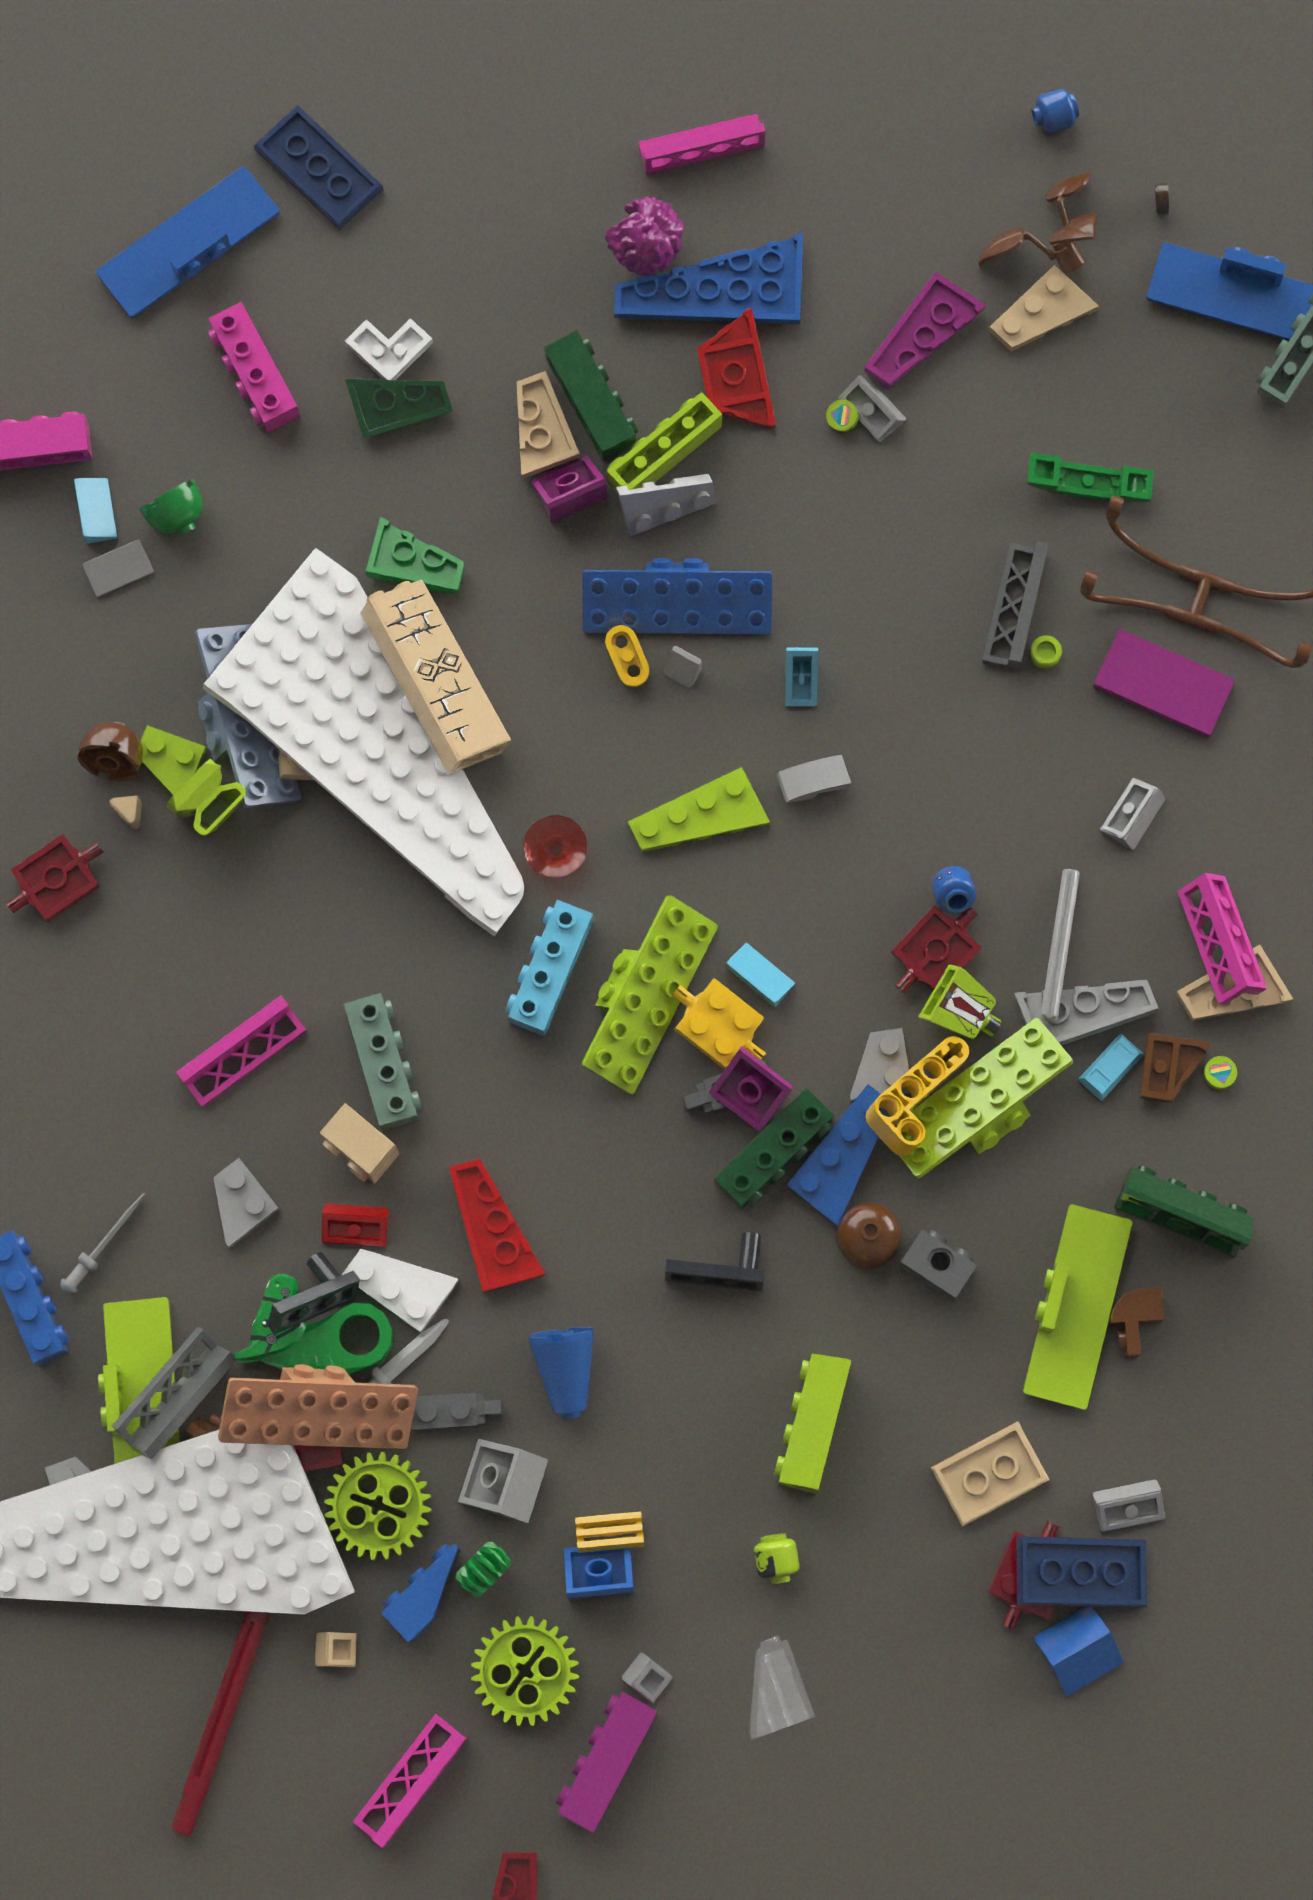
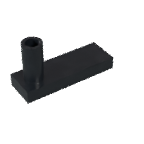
M753 1232L742 1233L738 1267L667 1259L665 1281L762 1291L764 1270L758 1269L761 1235Z
M318 1252L309 1258L307 1266L322 1284L274 1303L267 1326L273 1334H277L355 1300L361 1279L354 1271L340 1275L324 1254Z

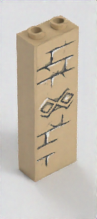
M423 580L413 583L405 581L397 585L392 591L386 593L377 591L371 594L366 599L367 602L360 614L448 774L502 754L511 739Z

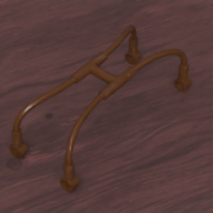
M1112 495L1106 512V519L1119 539L1151 562L1178 573L1179 577L1199 584L1190 611L1170 604L1165 606L1144 600L1092 593L1098 574L1086 570L1080 587V593L1086 599L1094 602L1164 613L1166 617L1168 616L1169 618L1171 617L1172 619L1174 618L1175 620L1177 619L1178 621L1180 620L1181 622L1204 628L1217 634L1221 632L1229 635L1284 666L1300 668L1307 664L1312 651V645L1300 642L1296 654L1291 660L1251 637L1222 625L1221 621L1203 616L1202 612L1211 587L1230 594L1235 592L1255 598L1286 601L1313 598V589L1292 593L1255 590L1236 585V582L1183 564L1179 566L1171 563L1136 543L1119 527L1116 520L1119 517L1124 499Z

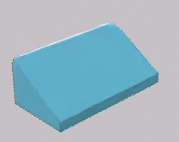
M74 479L82 532L86 543L90 544L117 539L108 479Z
M745 943L726 962V968L774 1008L795 985V982L748 943Z

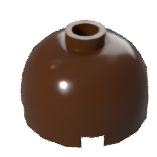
M118 721L105 722L94 725L84 735L79 746L77 760L91 774L98 776L100 771L111 774L107 780L127 781L134 779L141 767L143 747L139 737L126 724Z
M862 1203L850 1208L841 1218L837 1228V1244L839 1249L851 1264L861 1268H878L888 1263L897 1254L902 1241L901 1226L897 1217L887 1207L876 1203Z

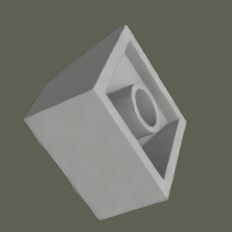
M478 1439L458 1502L506 1518L528 1523L541 1481L544 1477L548 1459L519 1448Z

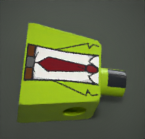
M948 965L918 1016L922 1020L974 1039L980 1030L989 1036H993L1001 1026V1020L990 1014L996 1004V999L966 970L954 965Z

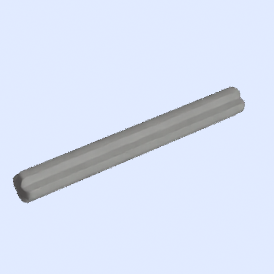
M1064 869L1062 872L1041 1009V1019L1046 1021H1056L1059 1014L1080 875L1079 871L1074 869Z

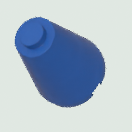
M571 1327L569 1330L563 1331L554 1329L537 1332L529 1336V1345L553 1412L561 1414V1419L580 1417V1411L587 1409L594 1341L592 1327Z

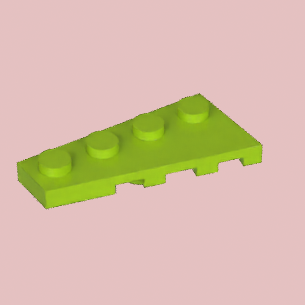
M742 767L628 821V826L641 852L682 844V842L696 839H708L719 834L741 832L752 827L770 825V821Z

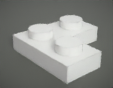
M409 319L389 340L369 321L365 320L345 340V344L382 379L396 380L433 344V339L412 319Z

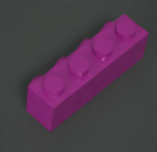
M624 1692L621 1693L619 1698L615 1695L612 1696L604 1711L605 1714L609 1715L604 1727L596 1726L588 1741L589 1744L593 1745L588 1757L580 1756L572 1771V1774L577 1776L572 1787L569 1788L565 1785L556 1801V1804L561 1806L558 1814L594 1833L658 1711Z

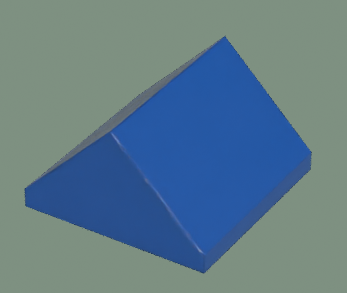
M577 1547L564 1548L568 1600L635 1594L630 1548L578 1553Z
M1085 1606L1032 1637L1066 1696L1124 1663L1111 1632L1092 1606Z

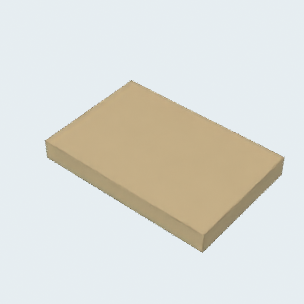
M1018 1421L930 1468L962 1527L1050 1480Z

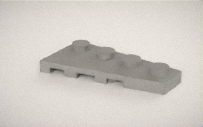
M1147 980L1107 983L1105 986L1089 988L1088 985L1077 986L1074 989L1062 990L1059 1014L1056 1021L1041 1019L1044 990L1039 993H1014L1015 1001L1025 1025L1034 1018H1039L1061 1046L1158 1013L1159 1010Z

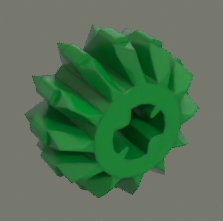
M487 1542L457 1572L456 1580L474 1598L480 1597L510 1567L511 1560L500 1546L498 1547L493 1542Z

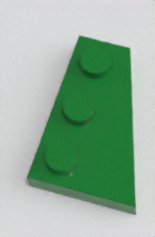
M380 517L366 567V577L399 584L405 581L413 583L423 580L428 590L458 595L465 570V562L434 545L429 546L414 537V534L406 530L401 531L390 525V521Z

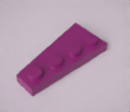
M935 271L865 365L864 372L886 387H892L985 311L986 305Z

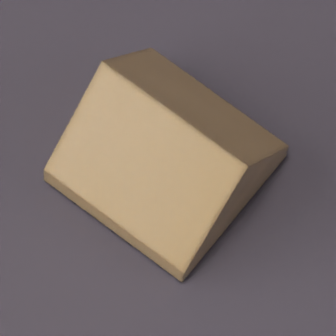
M137 795L112 798L109 801L113 811L133 830H137L140 827L142 802Z

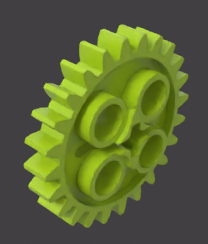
M370 1452L367 1453V1462L362 1463L356 1456L354 1457L356 1467L352 1469L344 1464L343 1468L346 1475L342 1477L334 1474L333 1476L339 1483L338 1486L327 1487L331 1493L335 1494L334 1498L324 1500L325 1504L333 1506V1510L327 1512L325 1517L335 1518L336 1521L329 1526V1530L341 1531L336 1538L338 1543L346 1539L349 1540L345 1549L348 1552L354 1549L355 1546H358V1557L360 1558L365 1555L367 1550L370 1551L371 1560L374 1561L377 1558L378 1552H382L384 1558L389 1560L390 1550L392 1549L401 1556V1545L405 1543L408 1547L413 1548L414 1545L410 1538L413 1535L419 1538L423 1537L422 1533L418 1530L419 1525L429 1526V1522L423 1519L422 1516L423 1514L431 1513L432 1509L423 1506V1502L428 1501L432 1496L421 1493V1490L428 1483L426 1481L417 1483L416 1479L421 1472L415 1470L409 1473L408 1470L411 1463L408 1460L399 1466V1456L396 1454L390 1462L387 1461L385 1452L380 1453L378 1461L374 1460ZM366 1476H373L377 1480V1488L370 1494H365L360 1489V1482ZM397 1487L406 1488L409 1494L407 1501L401 1505H395L391 1501V1493ZM352 1494H356L374 1502H377L382 1497V1503L388 1507L405 1512L406 1517L400 1518L382 1510H379L377 1515H373L374 1509L372 1507L353 1501L350 1497ZM356 1507L363 1508L366 1513L365 1520L360 1525H352L348 1519L350 1511ZM391 1518L396 1521L397 1529L392 1536H383L379 1530L380 1524L384 1519Z
M517 1616L515 1626L513 1627L506 1620H503L504 1631L499 1632L492 1627L491 1632L494 1638L492 1640L485 1637L481 1638L482 1642L487 1646L486 1649H475L474 1651L482 1657L481 1662L471 1663L472 1667L480 1669V1674L471 1677V1680L481 1682L482 1684L475 1691V1694L486 1693L487 1697L482 1702V1705L487 1706L493 1703L495 1705L491 1714L493 1716L497 1715L501 1710L504 1711L503 1722L505 1723L510 1720L512 1715L516 1716L517 1726H521L524 1717H528L531 1726H534L537 1715H540L547 1722V1711L551 1710L559 1715L560 1712L556 1704L558 1702L567 1705L570 1703L564 1696L565 1692H576V1689L569 1685V1681L579 1679V1675L571 1673V1668L579 1665V1661L569 1660L568 1657L576 1650L575 1648L565 1649L563 1645L569 1639L568 1636L557 1639L556 1635L559 1627L555 1626L550 1631H547V1620L545 1619L538 1627L535 1626L533 1616L529 1617L527 1625H523L520 1617ZM527 1638L530 1641L531 1651L527 1656L518 1657L514 1653L513 1644L517 1639ZM543 1646L545 1648L544 1652L531 1667V1671L534 1673L531 1679L524 1677L513 1694L507 1696L506 1691L520 1674L517 1666L520 1663L523 1665L528 1664L536 1650ZM545 1658H553L557 1661L558 1671L552 1677H545L540 1673L539 1665ZM499 1665H506L511 1671V1678L505 1684H498L493 1679V1671ZM526 1685H533L538 1691L537 1700L530 1705L524 1704L519 1697L520 1690Z

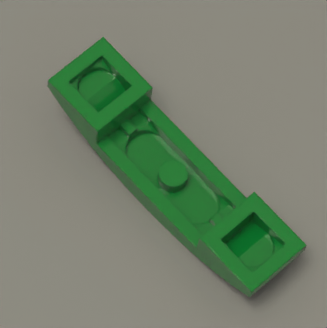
M1030 453L1026 484L1048 492L1076 498L1110 501L1112 495L1123 498L1124 502H1150L1154 470L1123 466L1119 470L1061 461L1059 456Z

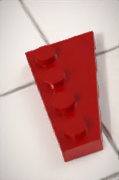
M481 1159L450 1166V1174L483 1293L546 1276Z

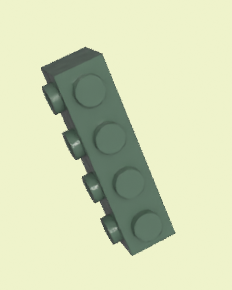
M1313 294L1307 302L1312 305L1307 314L1303 315L1300 313L1290 328L1294 331L1293 336L1289 342L1283 339L1273 354L1278 359L1272 368L1266 366L1256 381L1261 384L1257 393L1284 409L1313 364Z
M378 993L344 1003L381 1130L384 1131L418 1121L417 1111L423 1109L418 1092L411 1093L408 1081L413 1079L409 1062H402L399 1050L405 1048L400 1031L393 1032L390 1020L396 1018L391 1001H384L382 994Z

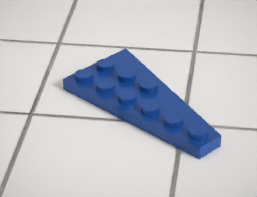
M803 233L793 235V238L787 240L767 242L765 246L758 248L742 249L699 261V264L683 268V266L673 268L671 272L660 275H647L615 284L614 318L733 322L745 310L752 308L755 323L800 325Z

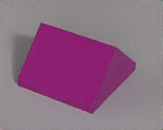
M587 455L530 480L550 523L607 498L605 478Z
M741 1047L709 1093L761 1132L791 1094L794 1086Z

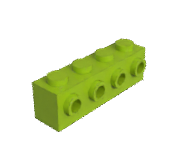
M702 392L694 399H688L679 408L677 413L671 418L668 417L661 421L654 432L638 440L626 455L618 457L609 465L607 469V483L616 493V487L627 486L628 490L642 488V483H655L722 428V413Z

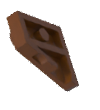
M1148 1033L1139 1098L1171 1103L1209 1049L1211 1042Z

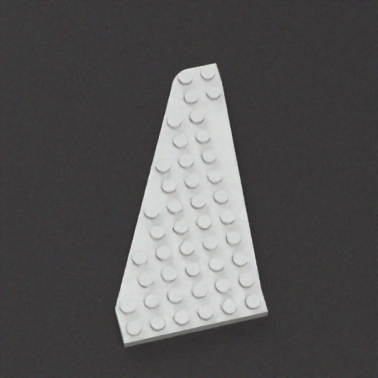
M315 548L203 684V689L247 720L445 894L444 897L462 913L495 936L523 897L524 883L522 876L463 769L448 774L360 614L368 597L358 579Z
M219 1430L162 1448L152 1460L141 1455L0 1502V1598L307 1614L350 1595L355 1590L293 1445L221 1443L218 1439Z

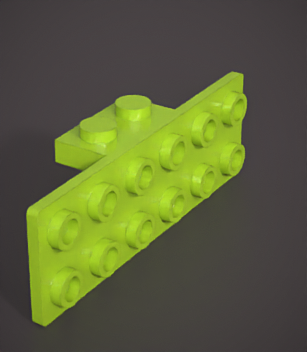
M669 895L665 897L639 951L623 949L622 953L614 960L613 971L608 981L599 990V998L595 1006L607 1012L582 1061L583 1067L629 1094L635 1093L680 1004V1001L672 996V994L679 985L687 990L718 928L716 923L675 897Z
M1034 1018L911 1111L923 1124L925 1137L912 1153L900 1156L915 1177L920 1179L968 1142L971 1143L978 1154L991 1149L998 1143L999 1139L1011 1130L1021 1127L1025 1120L1031 1116L1022 1101L1072 1065L1073 1060L1040 1019ZM901 1132L905 1140L912 1141L907 1133Z
M1073 1204L1069 1205L1053 1270L1047 1269L1043 1288L1048 1289L1045 1302L1039 1301L1035 1320L1040 1321L1023 1388L1025 1395L1082 1410L1087 1409L1132 1227L1130 1219Z
M167 1297L112 1302L103 1305L107 1365H103V1374L98 1375L100 1394H105L106 1407H101L102 1426L107 1427V1431L113 1434L115 1464L141 1456V1454L132 1450L112 1425L173 1356L170 1304ZM175 1371L172 1373L171 1383H175ZM156 1392L152 1396L150 1408H156L161 1402L162 1392ZM134 1417L127 1425L126 1430L131 1435L139 1428L140 1417ZM179 1428L162 1448L180 1443Z

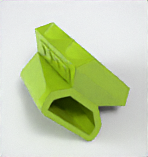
M211 758L167 802V808L174 813L175 818L195 815L193 827L202 836H206L218 829L232 815L246 795V789L238 782L221 785V765L216 764Z

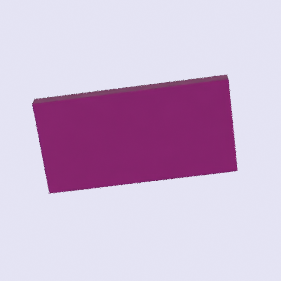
M1119 628L1093 687L1209 738L1235 679Z

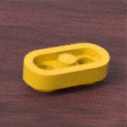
M615 626L606 635L605 643L622 683L629 687H639L649 677L648 662L634 631L627 626ZM620 637L626 638L628 641L627 646L624 648H619L615 644L616 640ZM632 666L640 669V673L636 677H631L628 674V669Z

